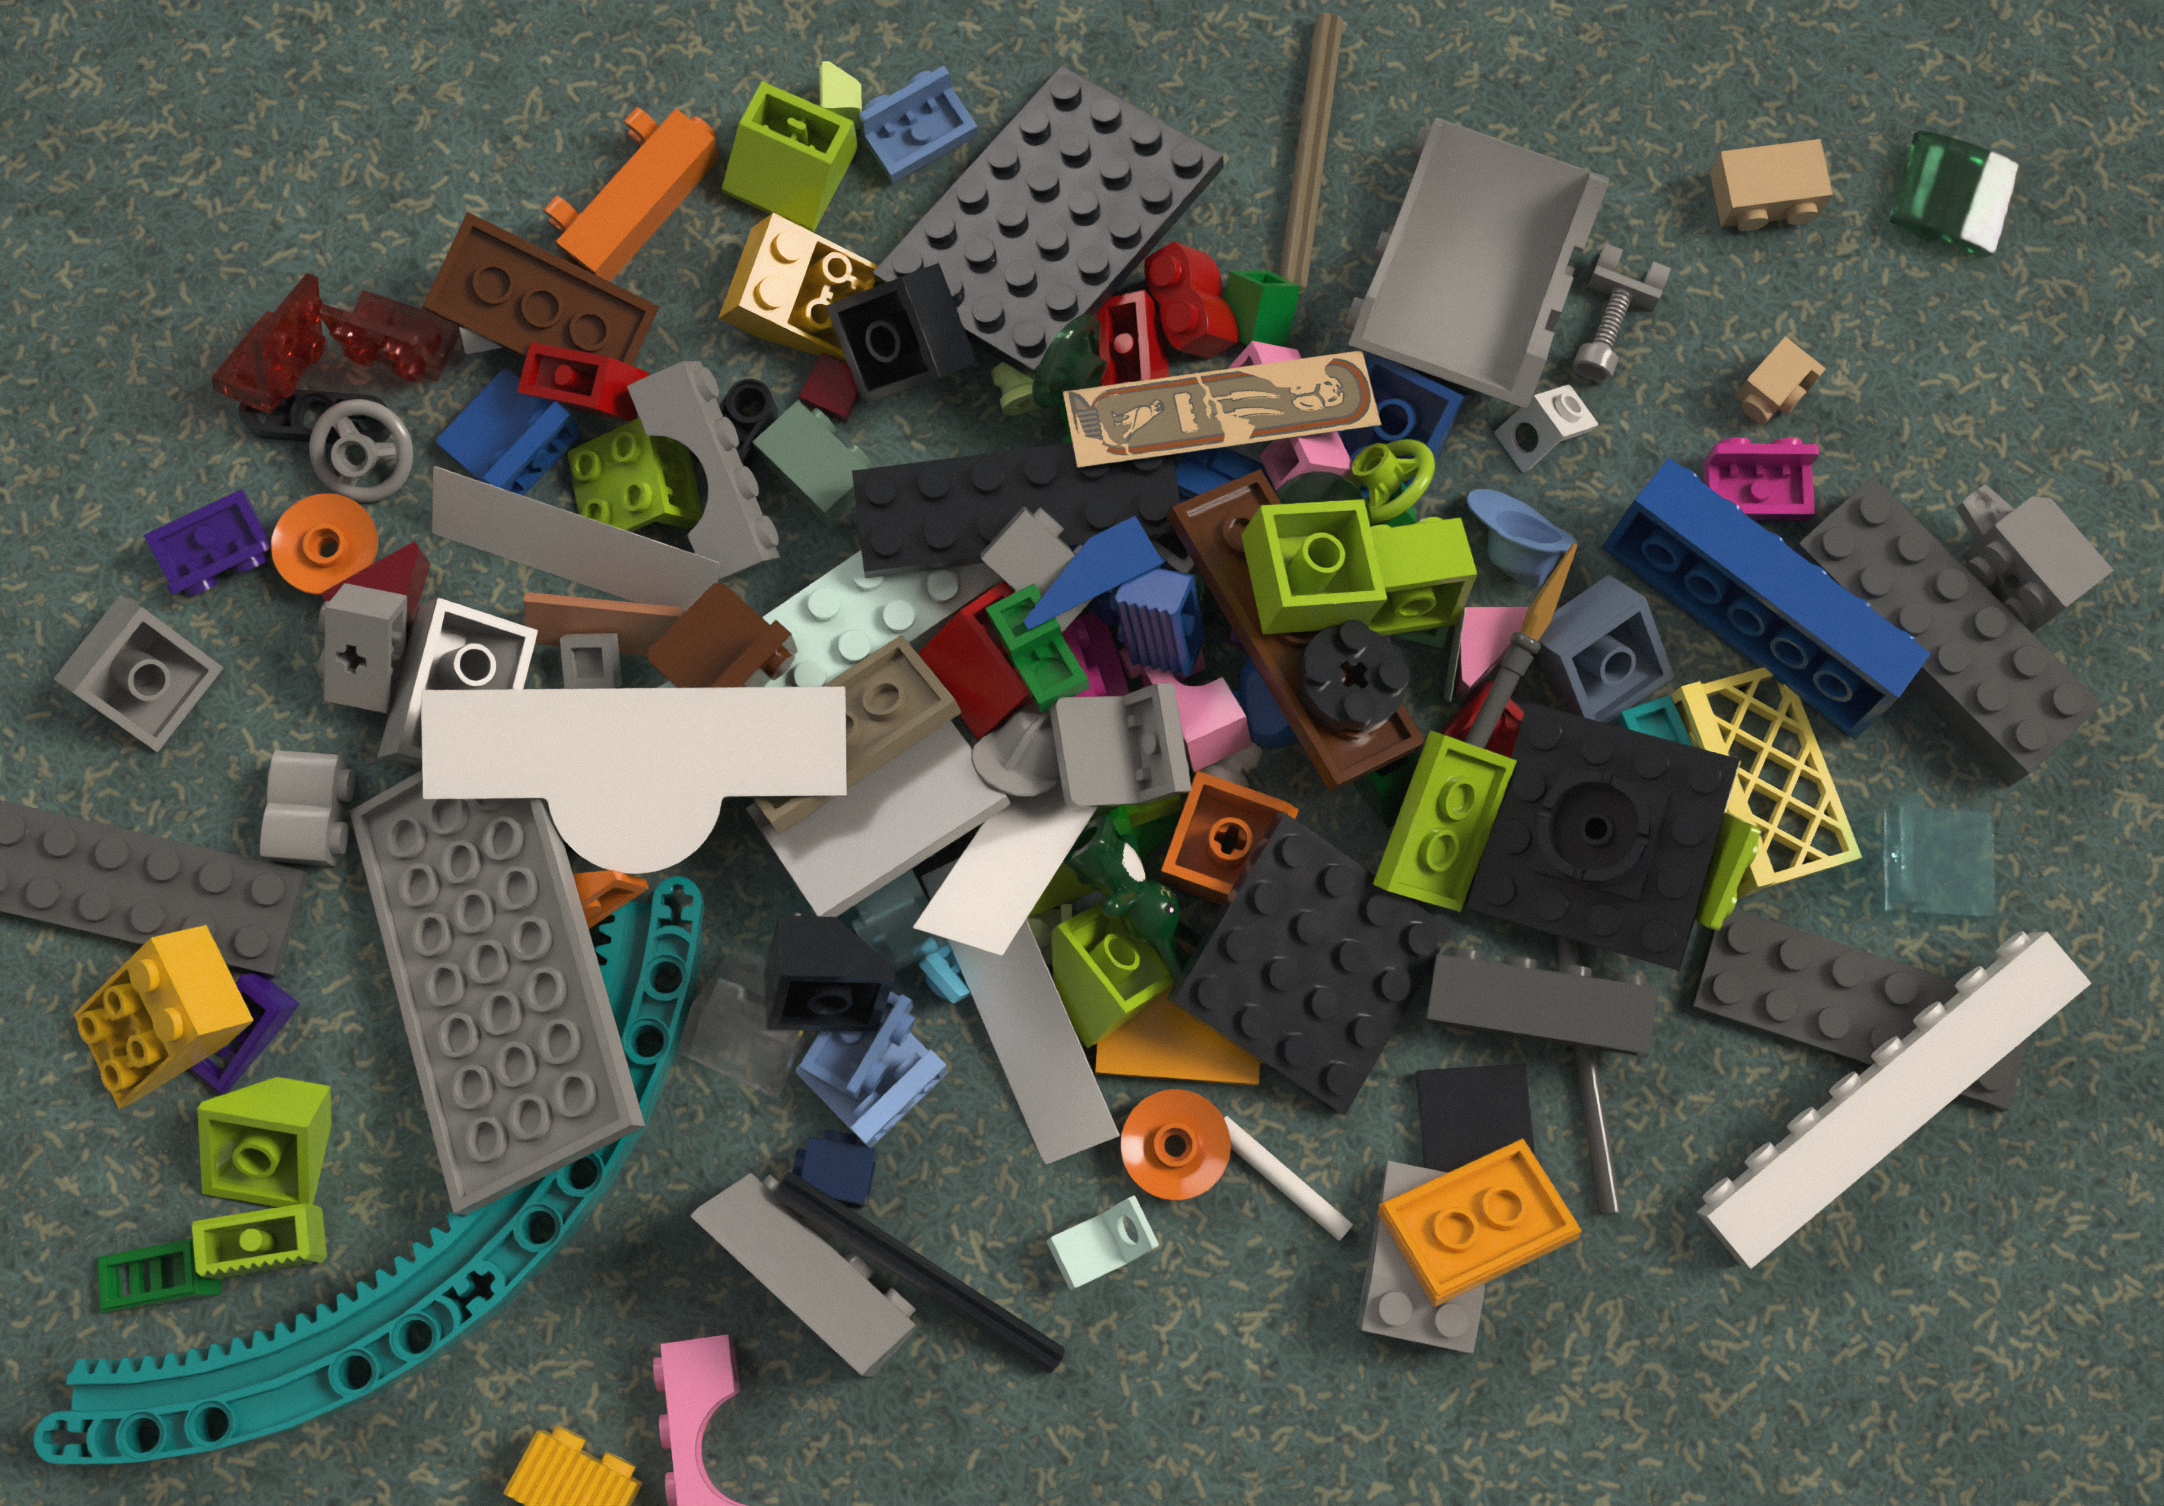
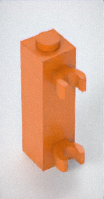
M638 107L623 121L631 129L627 134L641 147L584 211L579 214L568 202L558 195L543 209L544 213L551 217L548 220L549 224L562 234L556 240V245L564 260L609 282L613 280L720 160L715 140L717 138L716 133L701 118L693 116L692 119H689L679 110L675 109L659 126L646 112Z

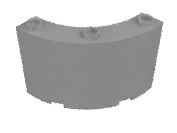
M1436 117L1431 129L1421 127L1411 156L1418 158L1419 162L1392 234L1382 231L1372 260L1380 264L1364 300L1357 297L1354 298L1344 327L1352 329L1353 332L1348 345L1528 409L1548 357L1554 336L1553 330L1560 317L1573 281L1572 276L1575 268L1567 266L1573 249L1583 252L1607 190L1609 178Z

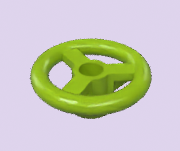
M1411 439L1397 440L1388 444L1376 443L1366 447L1355 457L1352 463L1353 474L1344 483L1341 501L1357 500V493L1363 484L1369 490L1370 502L1366 510L1370 525L1383 523L1397 517L1415 504L1428 488L1435 470V459L1432 451L1424 443ZM1403 455H1411V456H1414L1415 458H1413V459H1400V458H1396V457H1398V456H1403ZM1415 476L1410 486L1400 496L1388 503L1391 494L1398 490L1404 481Z

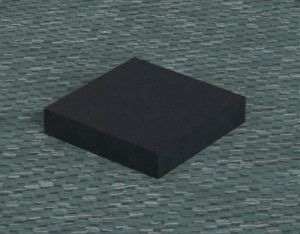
M1526 1064L1417 1070L1415 1072L1424 1168L1449 1173L1522 1138L1535 1156Z

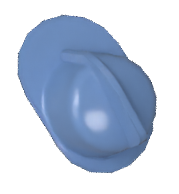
M1476 489L1468 494L1466 502L1469 509L1479 520L1488 526L1487 554L1490 561L1509 577L1531 588L1540 587L1547 575L1553 570L1560 554L1566 553L1572 543L1577 544L1572 535L1554 526L1522 501L1491 489Z

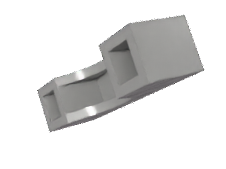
M682 361L627 385L646 435L665 436L683 443L698 457L704 468L708 482L707 505L701 519L687 536L696 555L720 563L718 582L779 558L780 556L776 545L779 543L776 528L770 518L762 514L756 496L759 494L757 481L751 470L746 466L743 467L736 450V447L739 445L738 435L732 422L727 417H723L716 400V397L719 396L718 385L710 370L706 367L703 368L701 361Z

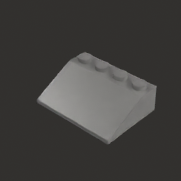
M950 720L849 787L847 795H837L779 835L755 803L745 809L815 914L822 917H837L1005 809L1011 803L1005 793L987 784L976 773L971 761L973 750Z
M752 1173L748 1174L699 1206L691 1214V1217L861 1376L874 1377L918 1327L909 1318L916 1309L894 1288L891 1287L884 1295L868 1281L875 1271L850 1249L844 1257L841 1256L827 1243L833 1236L831 1233L806 1217L801 1219L790 1207L775 1198L774 1191L779 1182L770 1174L763 1182Z

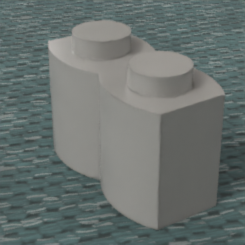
M274 750L268 777L267 805L261 828L260 856L274 863L335 867L337 854H344L347 849L349 829L347 823L342 822L344 801L350 802L353 799L356 783L355 772L349 769V763L344 758L334 754Z

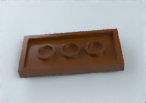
M467 212L422 309L525 359L530 342L608 356L632 366L659 306Z

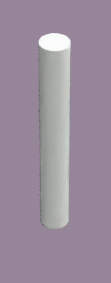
M1226 1116L1224 1119L1230 1132L1231 1149L1340 1241L1353 1224Z

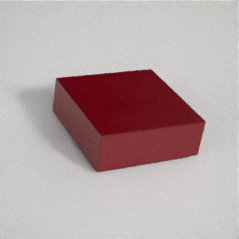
M824 353L820 354L799 395V400L802 404L813 409L818 408L823 413L847 423L860 398L849 365Z

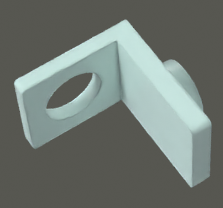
M1131 1196L1104 1213L1047 1239V1244L1070 1290H1074L1114 1271L1159 1246L1135 1196ZM1124 1215L1129 1217L1134 1223L1138 1232V1243L1133 1242L1128 1237L1123 1224Z

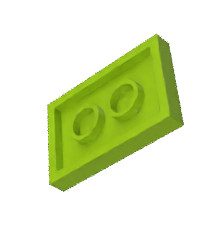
M1430 730L1373 885L1389 892L1461 912L1517 760Z

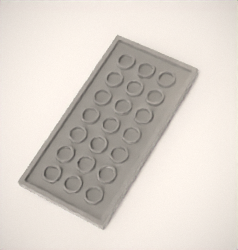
M421 770L352 809L350 815L453 1214L468 1215L645 1127L563 838L553 822L547 800L544 798L423 799Z

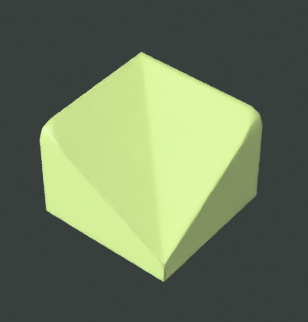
M823 61L822 65H819L820 107L854 121L855 129H860L858 114L862 112L861 84L830 61Z

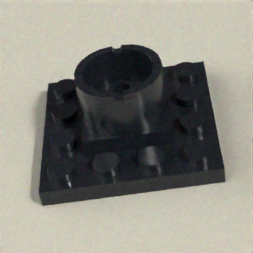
M1527 702L1511 755V759L1517 760L1483 850L1466 908L1680 972L1741 760ZM1599 822L1605 823L1607 825L1605 836L1599 840L1591 839L1589 835L1591 827Z

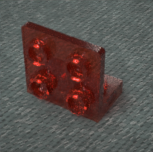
M306 273L274 312L268 310L213 374L212 383L215 392L268 414L273 411L283 397L288 398L292 395L298 384L299 377L310 364H316L321 359L326 347V337L322 332L321 319L323 300L320 299L317 276Z
M365 290L361 291L352 313L326 304H322L318 313L329 329V335L338 342L343 350L342 354L347 359L367 367H371L374 361L391 366L390 370L395 375L415 383H419L422 377L439 382L460 332L459 326L428 311Z

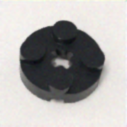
M1348 620L1342 625L1328 627L1315 635L1300 654L1296 670L1299 668L1298 676L1300 680L1297 690L1305 709L1322 725L1340 732L1344 728H1348L1351 730L1362 729L1359 733H1365L1381 727L1402 704L1405 687L1410 681L1409 668L1401 660L1394 647L1384 637L1370 630L1366 624L1358 620ZM1341 668L1355 671L1361 678L1362 689L1356 684L1351 685L1349 688L1346 687L1341 681L1345 675Z

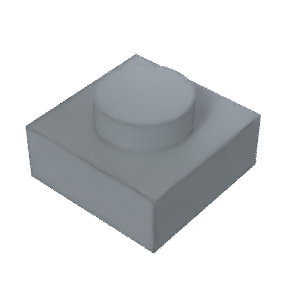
M617 633L566 634L560 638L564 689H616L622 685Z

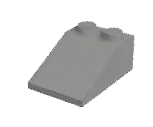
M1387 1160L1379 1204L1447 1173ZM1377 1213L1356 1325L1366 1332L1473 1354L1484 1299L1485 1284L1433 1307Z

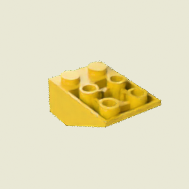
M772 213L751 228L718 319L758 338L817 356L824 353L848 364L826 305L876 287L877 285L872 273L878 265Z
M207 925L151 937L73 1014L78 1023L79 1034L83 1041L88 1044L100 1069L102 1082L106 1089L111 1092L118 1109L136 1102L227 1046L254 1021Z

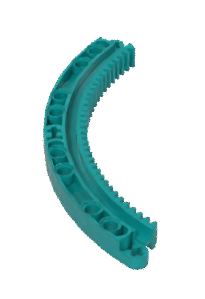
M680 876L669 877L662 881L654 891L652 903L630 901L610 914L608 917L614 922L600 925L599 932L611 943L596 946L595 952L607 962L606 965L599 967L645 1127L648 1124L676 1058L696 990L702 959L704 936L701 932L705 908L704 897L695 883L688 878ZM683 889L687 899L693 900L692 906L683 907L681 911L682 922L692 925L691 935L684 928L675 925L661 927V923H674V913L664 903L666 899H673L676 895V890ZM668 968L681 970L682 981L675 991L671 993L657 992L656 980L663 970ZM652 1030L662 1032L664 1043L660 1052L652 1057H641L637 1049L641 1036ZM645 1127L466 1216L449 1212L446 1217L451 1230L448 1232L436 1227L429 1230L433 1246L415 1242L412 1245L415 1261L398 1255L394 1258L397 1274L390 1270H377L375 1272L377 1285L360 1281L356 1284L357 1296L355 1294L340 1293L336 1295L337 1306L324 1303L317 1305V1316L300 1313L296 1315V1324L279 1322L275 1324V1331L258 1330L253 1333V1338L236 1337L232 1339L231 1344L215 1343L210 1345V1349L193 1348L188 1349V1353L172 1352L166 1353V1356H144V1358H122L121 1360L77 1359L71 1373H67L66 1385H74L71 1411L51 1413L38 1424L34 1433V1447L38 1455L46 1462L53 1464H123L160 1461L229 1450L307 1427L381 1394L440 1359L514 1300L565 1248L611 1187ZM584 1160H592L597 1167L595 1182L585 1189H577L572 1182L574 1167ZM550 1214L555 1221V1233L546 1243L536 1244L531 1237V1225L539 1215ZM479 1276L495 1277V1280L490 1285L491 1291L494 1293L491 1299L478 1296L468 1305H465L461 1300L453 1297L458 1294L459 1297L471 1298L481 1288L477 1282ZM424 1321L431 1328L432 1341L425 1351L417 1353L410 1346L409 1334L417 1323ZM359 1357H364L371 1364L372 1374L369 1382L359 1389L351 1382L349 1372L353 1362ZM217 1409L223 1410L228 1418V1429L219 1440L214 1439L208 1429L209 1418ZM152 1420L159 1427L160 1437L156 1446L149 1451L143 1446L140 1435L145 1423ZM67 1421V1431L76 1433L87 1432V1444L65 1445L62 1454V1445L53 1442L52 1436L54 1431L63 1430Z

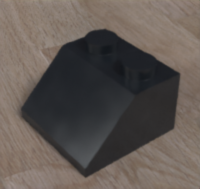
M798 912L789 916L778 915L764 969L766 1030L877 1031L895 979L894 967L836 917H822L809 912Z

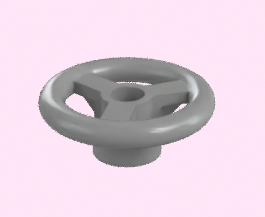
M346 400L327 409L314 425L309 442L311 463L320 481L334 494L348 497L359 503L377 502L393 495L406 482L413 464V444L404 423L387 407L369 400ZM365 415L380 421L391 432L395 442H374L370 437L360 434L348 416ZM332 427L335 428L341 437L335 442L331 450V460L335 469L341 473L340 477L331 469L325 452L326 439ZM353 445L363 448L365 452L364 461L354 457L352 453ZM380 459H397L395 469L385 481L372 487H356L359 477L369 472L375 466L376 461Z

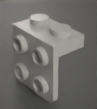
M1157 683L1124 696L1062 697L1050 705L1049 710L1065 803L1070 808L1151 804L1192 791L1174 683Z

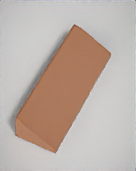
M532 592L524 594L523 599L526 627L538 630L535 644L560 647V638L566 634L617 633L619 653L647 655L649 649L684 614L681 607Z

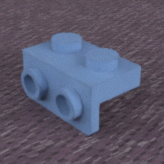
M945 66L933 72L923 71L915 75L907 83L906 87L890 96L882 95L874 98L858 114L861 138L892 184L978 136V126L952 89L950 73Z
M890 991L877 1031H820L799 1068L858 1102L864 1091L872 1094L879 1086L888 1069V1065L881 1061L891 1044L894 1043L900 1047L914 1026L916 1017L910 1015L913 1009L912 1000L903 994L898 996Z

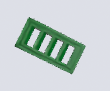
M193 1238L97 1257L100 1313L218 1296L222 1291L221 1279L202 1277L196 1273ZM172 1258L174 1287L168 1288L166 1259ZM143 1262H149L150 1292H145ZM129 1265L130 1296L122 1297L120 1266Z

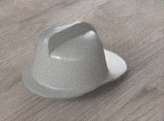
M1035 703L1024 704L1015 711L1003 726L983 737L973 747L971 757L976 773L990 786L1000 792L1014 796H1036L1047 792L1061 783L1050 710L1040 713Z

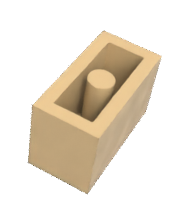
M1821 139L1721 151L1710 171L1721 228L1738 226L1740 231H1752L1764 227L1770 221L1786 219L1791 225L1805 224L1816 219L1833 196Z

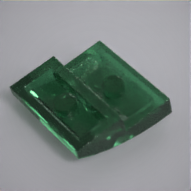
M1920 130L1913 135L1889 222L1922 240L1933 242L1943 238L1981 258L1991 256L1996 252L2019 165L1977 145L1953 137Z

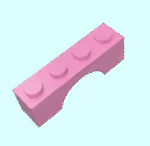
M727 1334L660 1344L662 1357H655L653 1359V1373L657 1392L665 1391L668 1414L659 1416V1431L662 1448L671 1449L674 1472H667L665 1474L668 1506H748L729 1499L713 1485L706 1473L702 1459V1439L711 1416L725 1401L740 1393L734 1335Z

